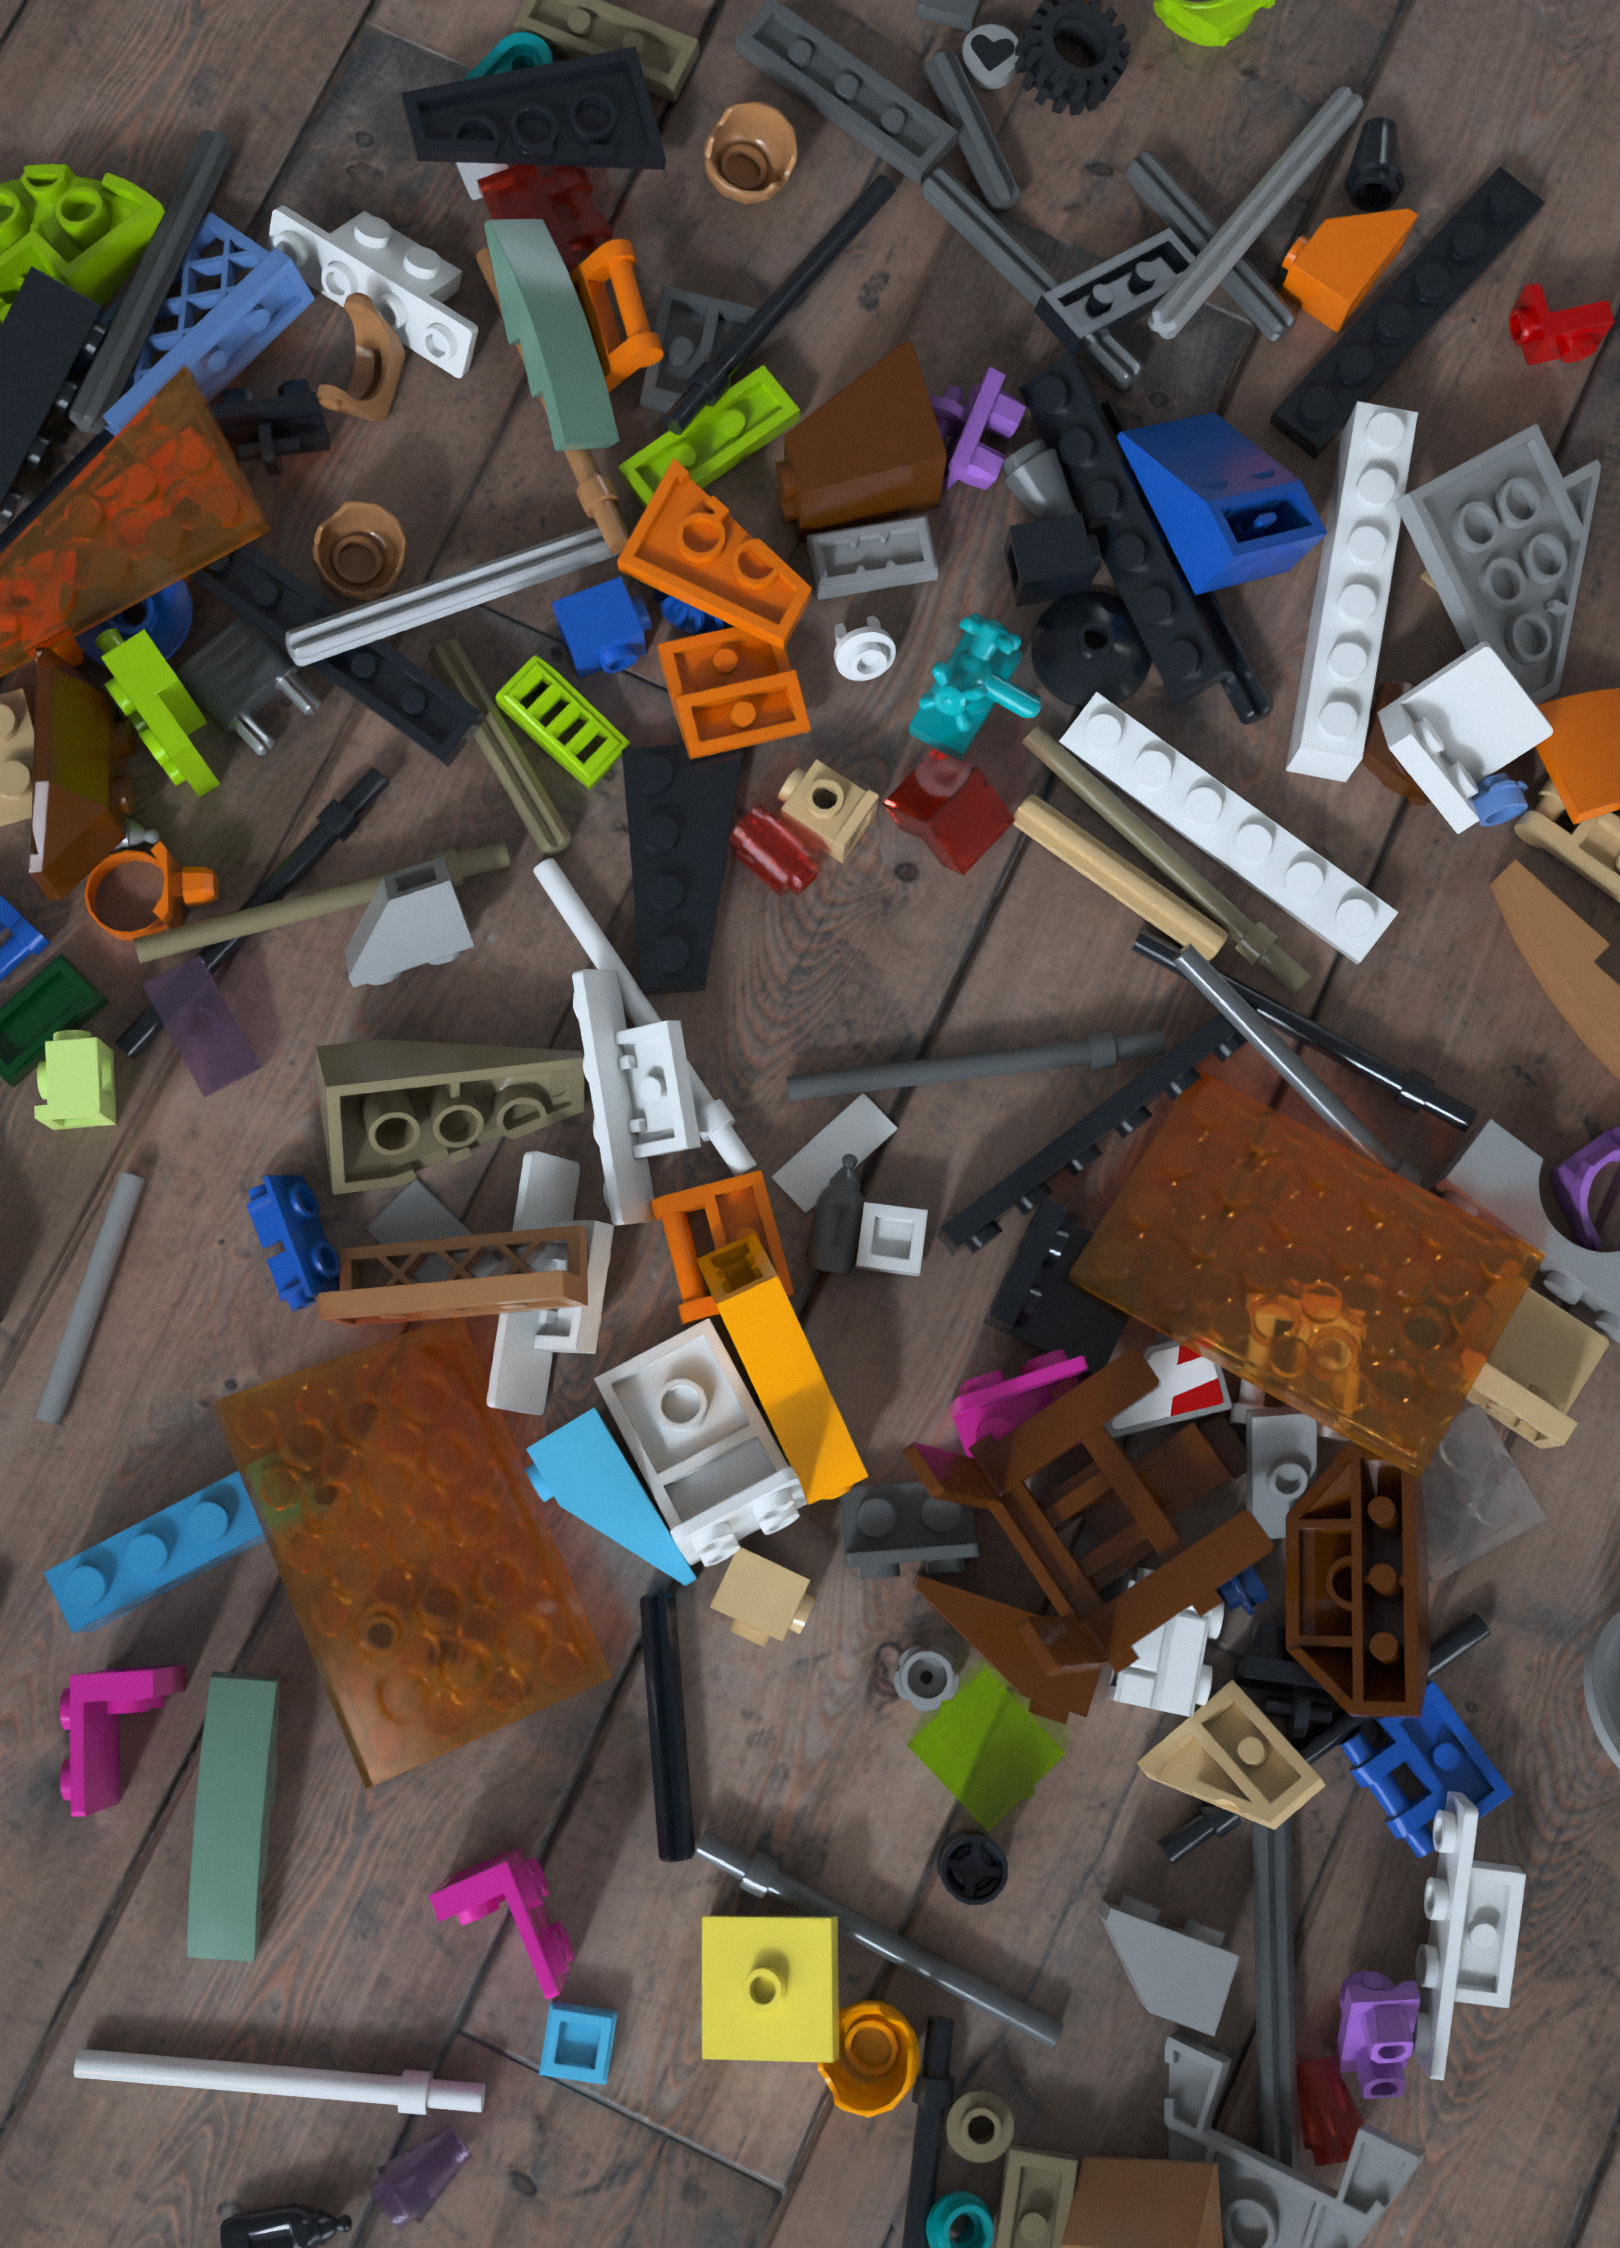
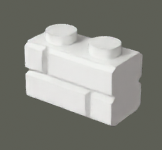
M1140 1567L1131 1569L1127 1589L1155 1570ZM1224 1602L1202 1617L1199 1616L1192 1605L1133 1645L1140 1659L1117 1674L1112 1668L1107 1698L1118 1702L1193 1717L1195 1704L1205 1706L1209 1697L1212 1683V1666L1203 1664L1207 1638L1217 1639L1224 1616Z

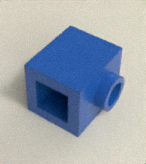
M621 576L551 602L557 628L578 679L602 670L605 673L620 672L635 664L639 656L647 654L644 631L652 629L651 620L641 595L638 593L629 597Z

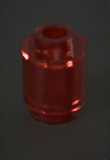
M762 805L756 806L745 815L729 836L728 842L737 850L735 857L779 897L787 894L790 890L796 895H800L813 883L822 870V867L816 862L821 854V849L777 810L769 812Z

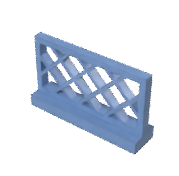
M209 212L201 220L173 283L182 282L181 296L165 299L156 319L179 315L178 330L154 334V322L136 360L135 372L130 373L122 392L127 393L103 415L107 422L105 429L118 438L130 454L144 465H147L315 300L289 256L276 247L271 252L267 251L212 212ZM216 237L224 242L223 255L199 260V254ZM254 268L235 286L236 271ZM221 274L220 289L196 293L197 279ZM123 296L103 314L99 322L100 324L109 328ZM212 309L193 327L194 312ZM170 350L151 368L152 353ZM82 356L72 377L83 366L91 365L93 361ZM82 381V382H79V383H80V386H79V389H78V391H77V393H76V396H77V394H78V392H79V390H80V388H81V386H82L83 381Z

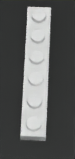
M1098 692L1094 694L1060 739L1059 744L1072 756L1358 965L1399 913Z

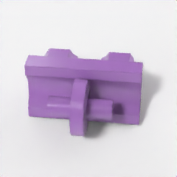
M992 367L986 370L981 384L973 385L970 389L963 407L959 404L964 392L957 386H947L943 397L929 396L943 442L946 435L951 436L945 449L947 458L942 487L947 490L957 480L983 490H987L995 482L1005 460V455L979 442L983 429L1007 441L1017 429L1026 409V405L1000 389L1006 375Z
M1362 1970L1348 1976L1341 1986L1340 2007L1342 2015L1335 2049V2059L1339 2073L1356 2072L1362 2098H1395L1402 2096L1404 2093L1406 2080L1403 2069H1406L1408 2058L1412 2055L1414 2046L1413 2032L1421 1999L1416 1980L1403 1981L1396 1987L1387 1976L1376 1971Z

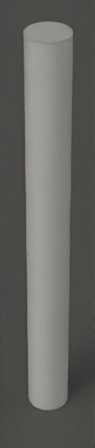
M120 1172L41 1399L36 1419L61 1426L145 1183V1179Z

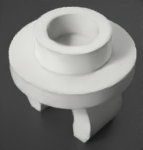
M875 616L867 617L866 627L854 629L849 633L846 632L843 623L835 626L836 648L834 660L838 671L844 677L854 681H866L880 676L892 665L896 655L894 642L889 633L881 629L880 621Z

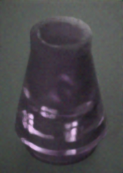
M447 2124L437 2134L377 2168L380 2176L368 2186V2190L392 2223L400 2231H403L414 2220L421 2224L461 2168L474 2156L450 2124Z

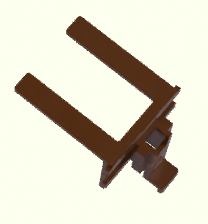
M1130 1348L1078 1385L1069 1377L1049 1391L1054 1400L1053 1403L998 1441L989 1433L970 1446L968 1449L974 1456L972 1458L917 1442L911 1443L902 1450L904 1456L933 1499L991 1510L1060 1616H1027L1015 1625L1048 1676L1098 1670L1110 1663L1116 1674L1120 1673L1140 1659L1133 1645L1192 1605L1199 1616L1202 1617L1222 1604L1224 1601L1216 1589L1274 1549L1272 1540L1254 1514L1248 1510H1243L1187 1548L1180 1537L1182 1533L1172 1518L1219 1486H1228L1247 1473L1246 1446L1225 1416L1221 1413H1215L1199 1425L1192 1422L1133 1462L1124 1447L1117 1445L1105 1425L1161 1386V1380L1137 1348ZM1082 1442L1095 1461L1036 1501L1024 1481ZM1084 1516L1102 1544L1076 1561L1058 1532ZM1157 1552L1164 1565L1107 1604H1104L1097 1592Z

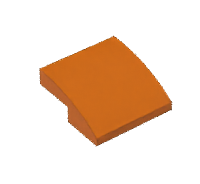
M737 627L658 644L657 653L690 760L811 731L796 670L791 671L786 649L783 650Z
M1620 688L1585 692L1537 705L1549 721L1553 733L1535 747L1573 825L1619 810Z

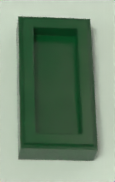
M62 953L0 1007V1076L12 1087L17 1086L38 1067L40 1061L46 1059L45 1042L53 1041L54 1033L64 1030H79L109 1003Z

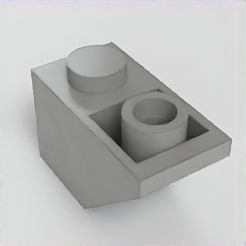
M444 856L383 876L344 951L348 975L353 988L366 983L370 985L386 984L398 978L404 970L425 963L432 965L448 963L459 957L463 950L474 947L469 925Z
M1123 1895L1120 1906L1102 1899L1098 1914L1141 2004L1149 2013L1215 2037L1240 1958L1230 1947L1222 1944L1226 1933L1189 1918L1186 1919L1183 1929L1158 1920L1162 1909L1131 1896Z

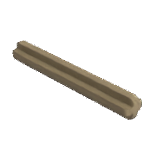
M449 638L434 645L429 650V658L443 684L484 715L485 720L473 736L541 853L545 856H551L564 850L571 844L569 830L458 640Z

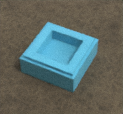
M552 2000L549 2007L539 2075L606 2085L618 2010Z

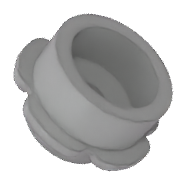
M917 1645L907 1649L900 1656V1669L894 1674V1686L898 1695L903 1700L909 1699L912 1702V1706L917 1710L932 1711L938 1709L943 1700L953 1698L958 1689L959 1675L953 1670L954 1660L945 1649L935 1645L924 1649L922 1646ZM923 1671H930L932 1673L933 1679L928 1684H924L920 1680V1674Z

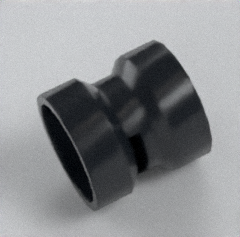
M962 1829L951 1834L941 1844L937 1855V1871L946 1890L957 1901L967 1905H983L994 1900L1003 1891L1008 1878V1862L1002 1849L988 1834L976 1829Z

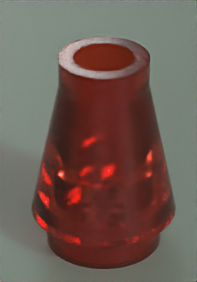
M1335 2055L1297 2063L1304 2150L1311 2149L1315 2166L1348 2161L1358 2128L1366 2123L1339 2071Z

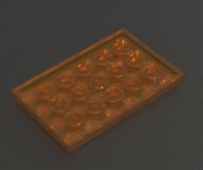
M1198 1069V1073L1202 1078L1182 1094L1071 1268L1069 1281L1420 1479L1546 1254Z
M461 1317L439 1321L221 1398L213 1405L365 1789L612 1678L536 1494L524 1470L523 1463L500 1409L491 1408L487 1405L489 1382Z

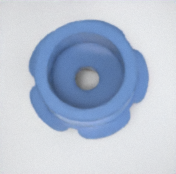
M1507 773L1495 774L1479 781L1476 784L1479 792L1471 797L1479 817V824L1484 827L1510 821L1524 813L1528 808L1523 794L1528 789L1527 784L1522 780L1516 782L1511 780Z

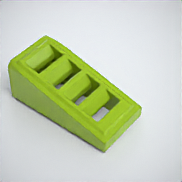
M537 654L530 658L495 697L499 712L588 790H591L621 759L622 749L631 748V743L570 683ZM541 687H544L546 690L526 709L524 705ZM560 701L565 708L545 728L540 721ZM578 719H581L585 725L564 746L559 739ZM598 734L605 742L583 764L577 758V755Z

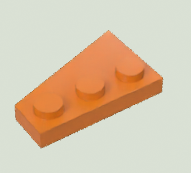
M673 458L617 560L618 571L783 650L812 598V587L760 538L754 539L730 516V510L714 495L711 497L707 495L690 478L689 471L675 458Z

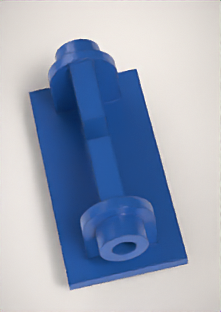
M267 1175L263 1177L265 1184L256 1186L248 1191L251 1202L246 1205L248 1213H250L262 1248H270L283 1242L285 1251L267 1259V1263L277 1287L280 1301H288L291 1311H297L315 1304L316 1300L314 1297H318V1293L339 1291L340 1260L333 1247L328 1244L318 1217L319 1205L312 1189L306 1184L303 1175Z

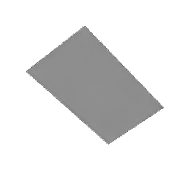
M417 1179L366 1228L381 1244L473 1235ZM488 1250L471 1272L477 1278L487 1277L500 1261ZM457 1253L453 1255L459 1261H461L467 1253ZM439 1255L429 1256L413 1276L421 1283L444 1281L453 1268ZM408 1258L397 1260L403 1265Z

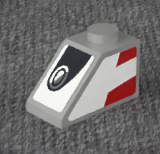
M1184 1325L1153 1334L1156 1345L1147 1347L1141 1353L1161 1380V1386L1105 1425L1113 1439L1221 1413L1232 1408L1212 1331L1194 1336L1191 1325Z

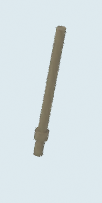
M1037 725L1028 733L1022 743L1238 943L1235 949L1252 965L1258 961L1292 994H1296L1312 977L1275 943L1279 939L1277 935L1261 921L1255 925L1040 725Z
M505 842L456 854L454 848L429 854L430 860L444 856L455 887L464 885L463 878L511 866ZM416 865L134 938L135 949L140 963L367 904L370 903L383 876Z

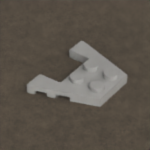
M1179 2033L1169 2035L1165 2043V2063H1169V2097L1164 2098V2125L1169 2127V2160L1218 2162L1223 2248H1357L1423 2163L1425 2151L1371 2125L1364 2124L1358 2128L1339 2191L1212 2129L1211 2123L1232 2059Z

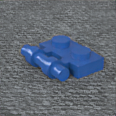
M1427 1680L1422 1718H1375L1390 1739L1379 1749H1373L1361 1730H1358L1339 1744L1353 1764L1349 1772L1361 1788L1369 1787L1388 1815L1384 1822L1396 1839L1404 1838L1417 1858L1424 1857L1435 1850L1433 1833L1426 1823L1435 1817L1438 1810H1445L1448 1791L1463 1793L1478 1808V1820L1513 1795V1792L1439 1687L1431 1680ZM1403 1762H1406L1425 1789L1422 1794L1413 1800L1408 1799L1390 1773Z

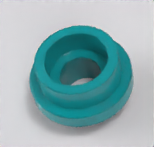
M957 2190L943 2195L933 2205L927 2218L926 2236L930 2247L990 2248L994 2236V2224L989 2207L982 2199L968 2191ZM964 2215L966 2221L964 2230L960 2235L950 2237L949 2230L952 2222L957 2216Z

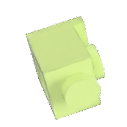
M64 1030L54 1033L53 1041L45 1042L46 1061H40L37 1067L39 1093L42 1099H47V1105L34 1106L35 1119L52 1130L117 1125L114 1051L97 1037L93 1038V1033L90 1031Z

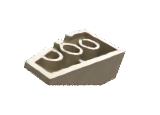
M382 1039L315 1046L319 1103L333 1195L398 1187L418 1179L416 1175L418 1170L451 1158L453 1164L472 1157L471 1149L503 1136L515 1140L584 1112V1056L582 1051Z

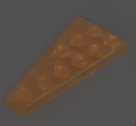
M186 365L0 554V678L36 658V648L49 647L54 649L272 531L195 376Z

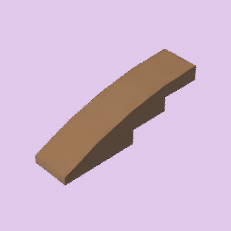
M1515 859L1490 883L1492 892L1513 939L1551 1002L1586 1047L1620 1081V985L1594 963L1611 944Z

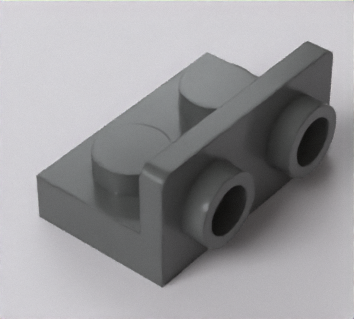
M922 1482L853 1487L846 1494L840 1496L846 1567L860 1566L861 1579L899 1577V1563L926 1561L927 1574L966 1571L965 1558L980 1557L979 1543H976L973 1506L933 1499Z

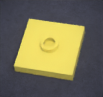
M707 1915L702 1917V2059L827 2063L840 2060L838 1916Z

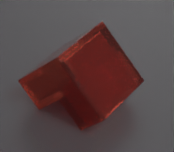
M935 749L882 803L901 830L922 839L942 866L963 876L1015 821L979 767Z

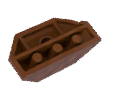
M39 647L36 648L35 658L36 693L29 874L48 900L54 901L62 900L126 838V813H133L135 810V791L130 776L127 775V758L134 757L136 754V737L132 722L129 719L123 720L107 693L51 648Z
M1415 1443L1347 1444L1336 1456V1461L1313 1483L1286 1515V1650L1350 1716L1422 1718L1430 1662L1427 1520L1417 1446Z

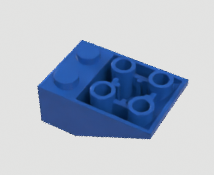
M1215 412L1121 431L1117 435V439L1195 595L1288 572L1327 534L1301 480Z

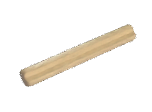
M1028 796L1016 810L1012 819L1014 826L1183 947L1191 943L1209 962L1226 942L1228 934L1224 929L1038 796Z

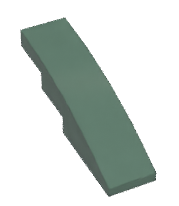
M487 220L484 223L508 344L521 345L531 397H544L555 451L611 447L619 442L620 439L605 377L586 316L566 265L544 220Z
M213 1671L210 1676L193 1830L187 1957L254 1962L260 1950L262 1886L268 1875L270 1811L276 1801L280 1676Z

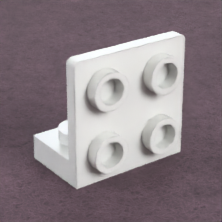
M1487 641L1479 643L1377 712L1389 749L1457 834L1479 821L1471 798L1479 792L1476 784L1547 739L1553 733L1549 721Z

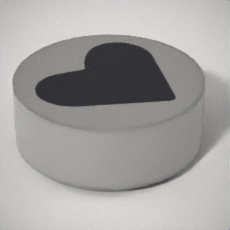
M987 24L975 28L967 35L963 43L961 65L972 84L983 89H998L1009 84L1017 74L1015 63L1019 56L1014 55L1018 39L1013 32L1000 25Z

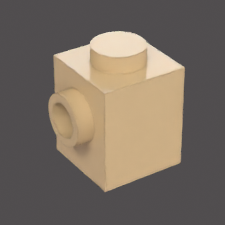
M740 1547L731 1560L710 1608L734 1618L729 1631L765 1647L770 1636L783 1642L788 1629L801 1634L817 1598L806 1593V1589L811 1581L810 1579Z

